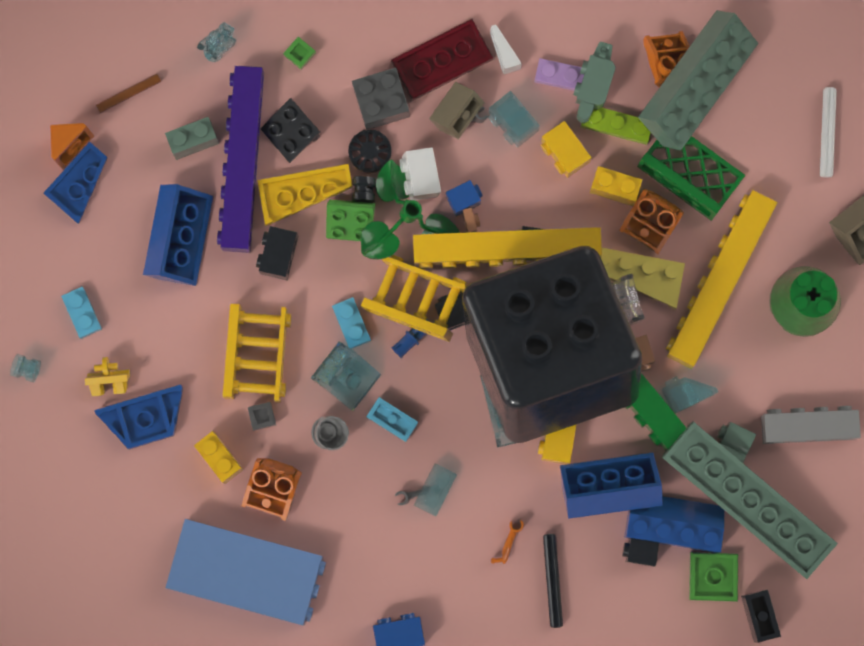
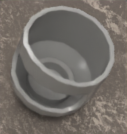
M324 416L315 421L312 426L311 435L315 444L320 448L337 450L347 442L349 431L346 423L339 417Z

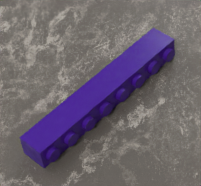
M235 66L234 73H230V86L233 87V94L228 96V109H231V118L227 117L226 131L230 132L229 140H225L224 153L228 154L227 163H223L222 175L226 176V183L221 186V199H224V208L219 209V222H222V231L217 233V245H221L222 251L251 253L264 71L262 67Z

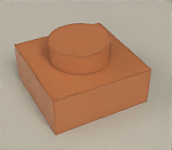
M472 208L464 209L463 218L467 233L477 232V227L481 226L478 213L473 214Z

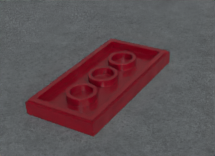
M470 19L391 59L394 68L397 69L398 76L411 100L414 101L492 61L493 56L473 19Z

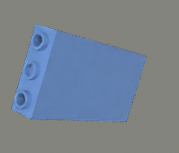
M185 519L165 588L295 624L305 625L306 621L310 622L314 609L310 607L312 598H317L320 585L316 584L318 575L323 576L326 562L322 561L323 556Z

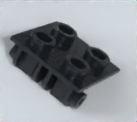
M292 98L260 128L289 163L311 141L315 142L320 138L318 128Z

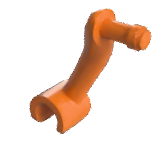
M521 519V527L518 530L513 529L512 520L509 523L511 530L503 546L502 557L492 558V564L499 562L505 564L507 562L515 536L524 526Z

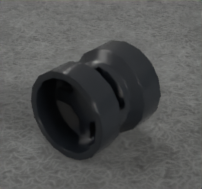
M368 176L353 177L355 191L352 193V201L374 203L375 194L373 193V188L376 186V178Z

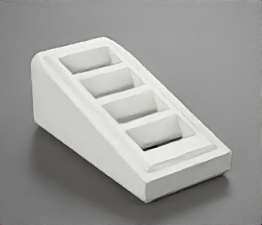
M496 25L491 26L490 35L502 73L505 75L520 70L522 66L521 61Z

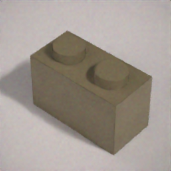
M455 82L429 119L440 131L459 140L485 102L474 90Z

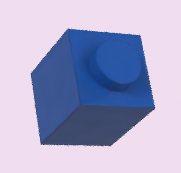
M471 180L446 192V198L456 217L463 214L464 209H473L481 205L480 198L483 197L482 192L477 184L473 186Z

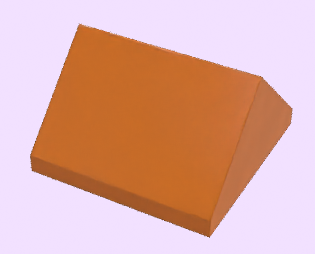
M84 123L50 125L51 158L64 170L92 140L94 135Z

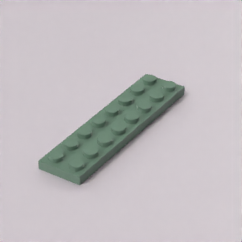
M694 421L690 423L662 456L664 460L804 578L808 579L838 544Z

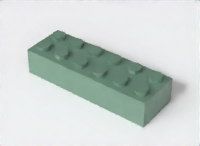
M716 10L638 116L662 146L681 150L759 44L735 13Z

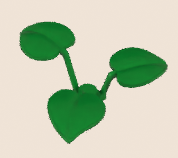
M389 160L380 170L376 179V192L384 202L395 200L397 204L404 206L399 213L400 219L390 230L385 223L380 221H373L363 229L361 234V253L369 259H385L397 251L400 240L393 232L403 222L413 223L417 219L420 227L425 229L422 234L460 233L456 225L441 214H430L426 218L425 224L423 223L422 207L415 200H407L409 195H406L404 190L405 172L402 173L400 167L393 160Z

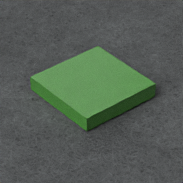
M690 552L689 600L738 602V554Z

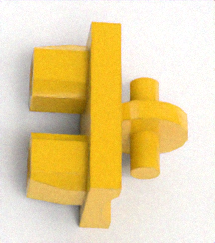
M103 357L102 364L94 365L95 373H87L85 386L89 385L92 396L104 395V384L107 383L113 384L114 394L126 393L130 370H117L118 363H109V358Z

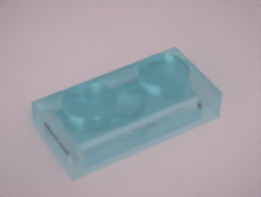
M434 464L414 506L433 516H437L457 474L438 464Z

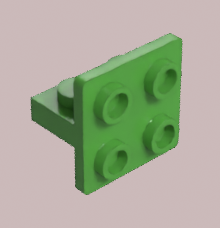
M329 199V202H327L326 238L361 241L363 229L374 221L375 203Z

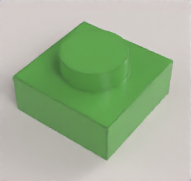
M297 37L283 55L302 70L316 54V51L301 38Z

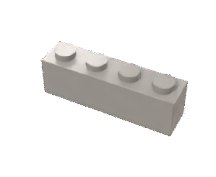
M852 406L837 407L838 411H828V407H816L814 412H805V408L790 409L791 413H781V409L767 410V414L761 416L763 444L857 440L861 438L859 410H852Z

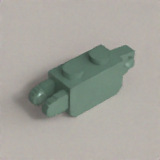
M599 42L594 54L590 55L589 61L584 60L580 74H583L584 77L582 83L577 82L573 94L577 96L576 103L580 104L576 118L583 124L589 121L593 109L598 110L602 108L606 101L616 69L611 61L613 47L611 44Z

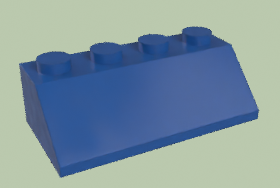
M178 184L160 185L143 275L163 281L196 286L213 200L212 195Z
M662 496L663 506L628 510L624 538L721 553L725 510L719 505Z

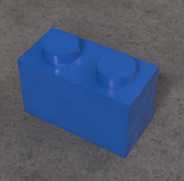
M411 613L400 615L401 620L392 622L391 617L377 620L378 625H373L376 646L425 645L420 617H415V614Z

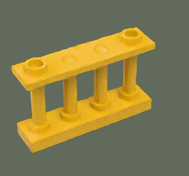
M396 255L381 259L389 267L376 297H373L372 300L364 298L361 307L367 312L450 342L453 333L447 328V321L459 293H463L467 287L465 285L466 282L456 277L450 280L403 262L404 259ZM397 269L408 272L409 276L397 304L391 308L385 305L386 302L384 300ZM418 276L430 280L417 313L414 312L413 315L407 314L405 307ZM438 285L451 288L438 320H435L434 323L426 321V314Z
M230 304L223 398L234 399V395L239 392L274 394V401L281 403V397H285L286 383H282L286 328L291 327V314H288L286 307H281V315L245 313L240 304ZM244 322L280 325L279 338L243 336V334H240V324L244 325ZM245 345L278 348L277 362L241 359V357H238V347L242 348ZM241 369L276 371L275 385L241 383L239 380H236V371Z

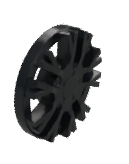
M367 129L354 135L349 144L348 154L350 161L358 170L373 173L381 170L391 158L389 140L380 131ZM369 134H373V141H369ZM363 135L366 137V142L364 143L358 139ZM377 136L383 139V141L378 144L375 143V139L377 138ZM354 143L361 145V148L353 146ZM387 145V148L379 150L380 146ZM352 151H359L361 154L353 158ZM379 153H387L386 159L380 158L378 156ZM363 157L364 160L362 161V163L360 165L357 164V162ZM376 158L380 162V166L376 165L374 161ZM366 161H371L373 168H365Z

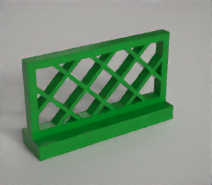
M692 136L681 149L682 158L671 159L669 148L662 146L656 140L642 157L637 167L712 221L743 180L745 174ZM693 145L697 148L698 156L687 157L685 146ZM665 148L667 159L659 160L652 153L655 149ZM712 159L715 161L717 169L705 170L704 160ZM699 160L701 171L690 172L688 161ZM684 162L686 173H676L673 170L672 163ZM730 172L737 177L734 183L724 184L722 173ZM718 174L720 185L708 186L707 175ZM702 176L704 187L694 186L691 177ZM721 189L722 200L719 203L713 200L709 190Z

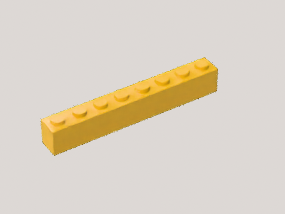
M754 190L751 191L749 196L744 194L739 204L742 210L739 215L734 214L728 225L732 229L728 236L723 235L718 245L721 248L718 256L713 255L707 266L711 270L707 277L702 276L697 288L701 289L698 296H692L686 307L690 311L686 318L681 317L676 329L680 330L677 337H671L665 348L669 351L666 357L690 369L695 366L778 202Z
M601 227L413 235L414 266H419L420 269H433V265H442L443 268L450 269L456 268V264H466V267L474 268L480 267V263H489L491 267L503 266V262H513L514 266H522L527 264V261H537L578 246H590L602 257Z

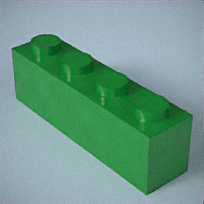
M641 373L639 397L635 403L625 408H631L636 414L633 418L642 428L645 426L650 431L648 436L656 446L660 444L667 451L684 432L686 426Z

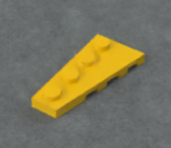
M349 164L257 180L265 226L353 188Z

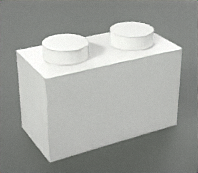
M433 147L406 151L402 159H400L401 172H405L406 181H404L406 195H409L410 200L415 201L438 197L441 193Z

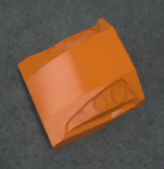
M679 31L677 34L654 37L646 35L643 38L649 65L655 78L654 83L659 88L690 47L683 31Z
M644 189L619 231L630 235L654 250L656 254H659L684 212L657 193Z
M257 458L241 506L245 508L249 506L282 518L281 520L286 521L302 472L291 465L270 458Z

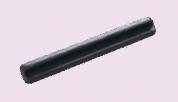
M545 534L543 535L550 627L561 628L563 626L556 535Z

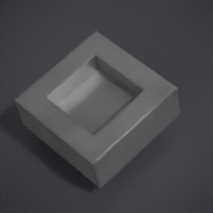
M271 402L248 407L253 431L276 426Z

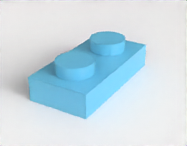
M84 287L61 296L80 339L102 330Z
M353 297L332 306L349 349L371 341Z
M378 397L366 416L404 442H407L419 423L380 397Z

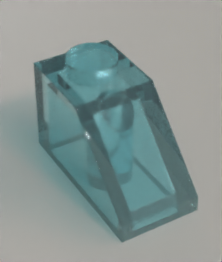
M677 376L664 382L666 387L662 389L670 408L675 414L718 393L716 387L686 377L679 380Z

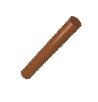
M155 74L96 104V107L101 113L160 83L161 80L158 74Z

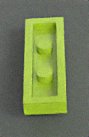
M606 108L593 109L589 121L584 124L581 123L580 126L581 128L645 145L648 144L651 133L638 117Z

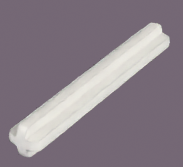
M826 87L823 90L820 176L824 178L832 177L834 169L837 90L833 87Z

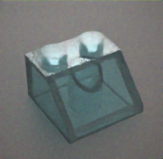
M339 341L312 375L311 379L350 410L354 411L381 374L354 350Z

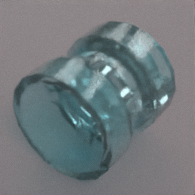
M17 354L11 366L10 376L16 378L22 376L27 381L34 383L40 371L41 361L34 358L27 360L24 355Z

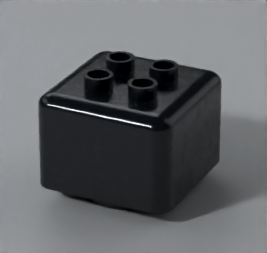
M578 246L478 280L465 288L462 300L466 338L503 432L509 440L516 443H524L625 408L635 403L638 399L642 352L601 257L594 248Z

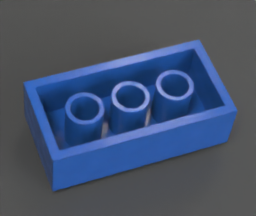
M654 452L560 465L561 485L568 519L663 506L662 484Z

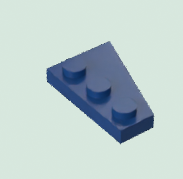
M89 142L43 194L79 224L106 163L107 156Z

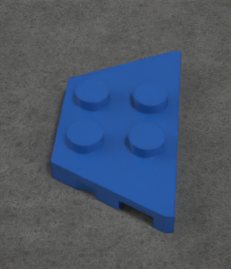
M180 384L94 411L126 448L130 450L175 435L183 386Z

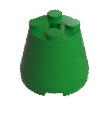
M801 266L788 270L778 278L772 287L769 304L771 313L785 331L796 336L808 337L823 332L834 323L840 311L841 298L834 279L828 274L814 267Z

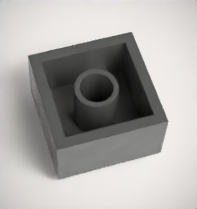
M396 68L352 81L353 90L366 130L410 117V111Z

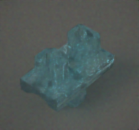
M223 22L219 28L211 31L207 37L200 41L197 48L203 50L205 57L209 61L217 62L223 57L225 52L235 45L236 39L232 37L235 29Z

